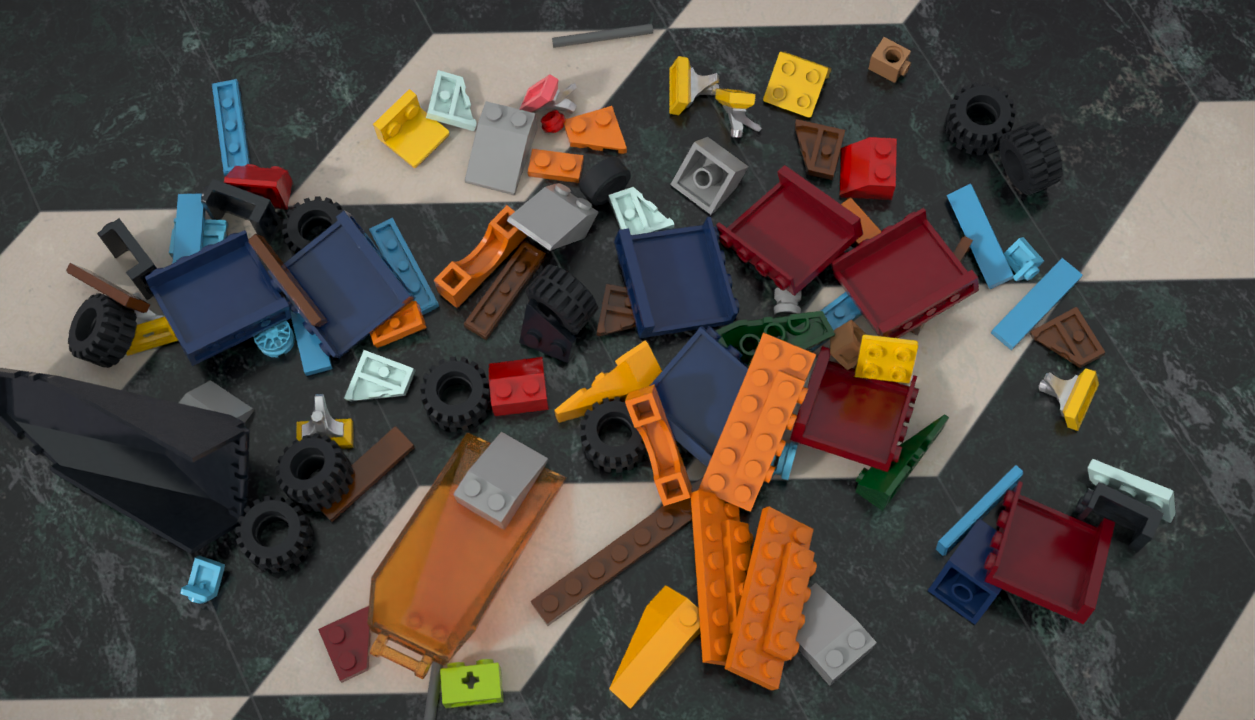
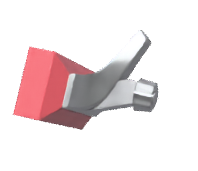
M549 74L528 88L520 110L533 113L552 108L572 114L576 109V104L565 98L577 88L576 84H571L563 92H560L558 89V79Z

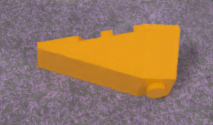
M643 341L615 361L617 366L611 372L605 374L601 372L595 377L591 388L588 390L586 388L580 389L555 409L557 421L560 423L585 416L584 414L587 409L593 410L592 405L595 402L601 405L603 404L602 399L607 397L609 401H614V397H620L621 402H625L628 393L650 386L662 370L648 343Z
M666 585L646 606L609 688L630 709L701 633L699 608L687 597Z

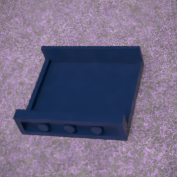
M342 211L337 215V222L284 263L328 322L322 327L312 326L272 272L268 271L272 277L270 282L279 293L284 292L289 299L287 303L290 309L295 314L300 313L305 320L302 323L305 329L311 335L316 334L321 341L319 344L320 348L328 357L332 355L335 358H341L415 299V296L354 217L346 211Z
M707 217L703 225L631 235L629 228L618 230L614 243L639 339L697 330L701 326L708 328V326L729 325L733 323L739 313V302L737 298L733 297L731 290L732 278L725 269V254L719 248L718 229L716 226H713L711 217Z
M245 230L239 233H232L214 245H207L199 252L190 256H183L175 263L164 268H157L151 274L145 276L150 291L192 366L292 318L286 299L282 298L271 284V278L253 247L249 244Z
M701 326L650 386L655 384L674 439L708 467L749 366L740 360L743 355L731 344L726 347L719 341L722 336L710 326L707 329Z

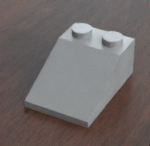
M486 101L477 125L465 183L515 195L538 129L536 113Z
M557 183L544 187L510 215L507 221L551 251L584 239L598 211L592 208V204L589 201L577 198L570 193L571 190L567 186Z
M501 432L468 470L453 495L457 503L505 530L549 459Z
M815 583L810 587L811 595L809 600L803 605L802 614L805 615V623L798 630L796 641L799 642V651L827 684L831 686L873 650L877 642L849 612Z

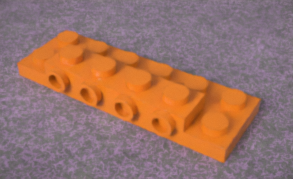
M763 333L698 490L716 494L719 499L751 512L763 482L769 483L774 473L775 467L771 466L774 455L780 457L786 444V441L782 440L785 429L791 431L797 415L792 413L796 403L802 404L808 388L803 386L816 357L815 353Z
M697 490L690 494L703 663L725 666L751 559V546L754 537L749 532V524L740 522L738 506L719 499L716 494Z
M766 507L762 509L725 669L767 689L776 690L779 689L784 661L791 660L799 650V642L796 641L797 632L805 623V615L802 614L804 603L810 598L811 589L807 586L809 577L816 571L817 564L813 561L815 552L809 550L814 529L771 507Z

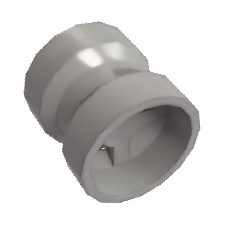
M777 287L774 293L777 305L774 306L773 316L776 318L801 313V308L798 306V302L801 300V291L794 296L787 290L782 291Z

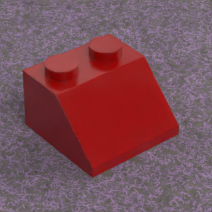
M869 137L841 148L839 197L892 200L896 187V138Z
M247 164L245 166H235L224 178V183L270 199L275 209H288L293 181L288 170L277 166L259 168L256 165Z
M543 357L489 364V387L494 416L549 410Z

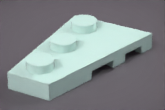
M1091 460L1088 466L1089 480L1094 485L1100 482L1164 513L1162 519L1169 523L1172 522L1175 516L1173 490L1100 461Z

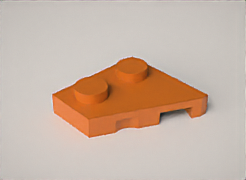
M612 106L568 118L563 123L571 147H589L599 151H603V148L618 150V153L621 154L627 153V147Z

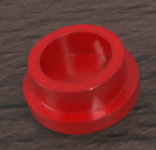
M552 110L541 118L543 131L546 133L560 131L566 120L564 114L559 113L558 110Z

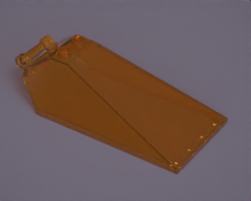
M466 433L371 577L367 624L372 632L378 634V637L371 647L370 654L377 658L382 656L415 672L414 676L421 679L425 678L433 661L441 665L447 664L476 631L566 480L565 476L544 467L510 523L503 530L457 503L453 495L468 470L491 444L470 433ZM389 640L423 657L421 661H418L386 644Z

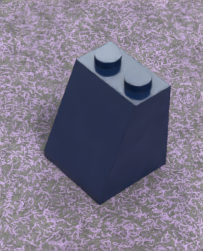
M980 518L928 589L931 594L975 625L1002 590L985 582L987 569L984 568V564L989 553H993L994 548L990 547V543L997 530Z

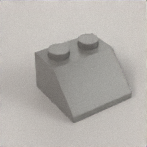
M706 137L693 143L670 185L711 215L737 188L749 166L712 139Z
M211 380L187 392L179 402L180 404L229 414L242 420L244 423L254 412L253 408Z

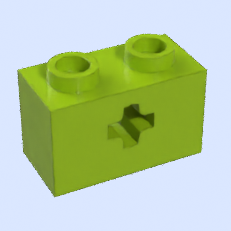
M493 659L478 660L476 665L465 666L464 662H454L447 664V668L440 669L442 704L445 708L504 702L501 667L498 662L494 663ZM474 676L476 681L479 682L474 683V688L470 689L465 683L470 682V677Z

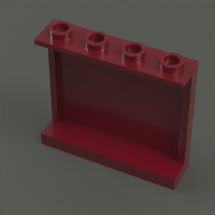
M784 165L777 171L780 181L730 226L726 228L720 222L716 226L720 235L718 237L719 241L725 248H732L742 261L746 263L749 261L762 276H769L773 279L779 289L782 291L787 290L795 296L863 235L860 217Z
M924 208L917 212L909 213L902 221L895 225L887 226L880 234L873 238L863 240L856 248L842 253L831 263L836 279L876 334L881 337L900 338L979 291L977 275L973 270L967 271L929 223Z
M822 346L807 387V394L797 414L790 440L888 472L891 462H898L902 446L897 444L898 442L903 443L908 427L904 426L903 423L909 424L914 407L909 406V403L915 404L919 388L914 387L917 376L913 375L910 386L893 381L855 377V369L847 370L841 364L829 361L831 356L830 348Z
M1019 481L1013 491L1008 489L1003 499L1002 505L1006 506V508L1001 511L996 522V526H999L1000 529L995 532L990 543V547L994 548L993 553H989L984 564V568L987 569L985 582L1084 625L1096 608L1115 522L1104 518L1098 528L1020 495L1023 482Z

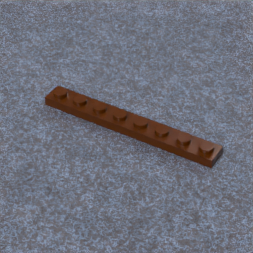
M703 477L692 484V492L699 489ZM691 498L662 506L531 600V604L546 625L549 626L691 523Z

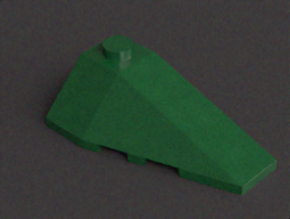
M823 311L791 314L790 316L776 318L764 317L763 319L747 321V319L738 320L716 330L722 336L719 341L726 347L730 344L743 355L740 360L747 366L751 364L763 333L805 350H809L835 336Z
M944 414L899 446H902L898 462H891L888 472L870 467L868 470L864 467L855 480L859 483L855 492L884 511L943 430L949 417Z

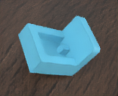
M1024 237L1019 238L1004 253L1010 267L1016 273L1013 276L1015 281L1023 279L1028 281L1038 274L1040 271L1038 267L1044 262L1042 257Z
M202 556L196 557L188 585L181 588L180 594L188 596V599L195 603H205L213 599L218 594L225 564Z

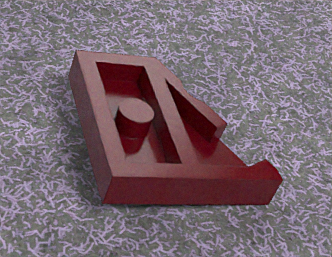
M370 606L318 629L341 683L368 671V650L371 639L370 622L372 617Z

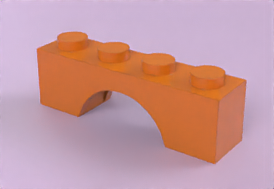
M508 205L489 223L487 231L478 246L464 259L457 262L452 261L434 279L437 292L456 308L528 236L507 221L509 216L515 212Z
M655 384L628 393L625 403L634 428L638 430L646 446L652 465L654 482L663 506L691 498L692 485Z

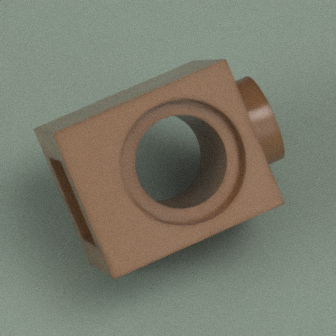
M883 37L871 56L869 70L896 83L900 75L905 76L911 66V62H909L911 51ZM887 60H894L896 63H891Z
M852 320L833 330L835 336L830 338L831 356L847 370L857 365L862 336L867 335Z

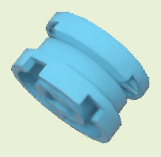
M287 321L257 334L256 338L253 336L259 349L269 357H278L281 354L286 355L292 349L295 341L293 330Z
M791 441L785 444L781 456L778 457L772 476L777 474L781 476V479H789L798 446L797 442ZM774 455L771 466H774L776 455Z

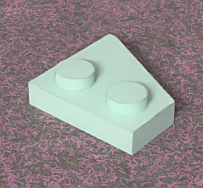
M440 70L437 71L426 118L470 131L475 130L476 120L472 117L469 96L465 93L466 86L463 77Z
M634 187L608 195L620 229L629 228L631 235L674 229L673 220L667 219L662 215L658 208L652 202L645 200L643 195Z
M364 350L344 399L351 402L406 396L416 370Z

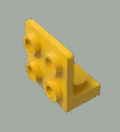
M779 52L763 101L806 117H812L824 81L829 78L832 68L786 52Z
M409 89L373 123L377 138L413 168H416L450 134L449 130L438 121L426 118L427 113L420 108L417 95Z
M863 335L857 365L855 366V377L910 383L918 350V341Z

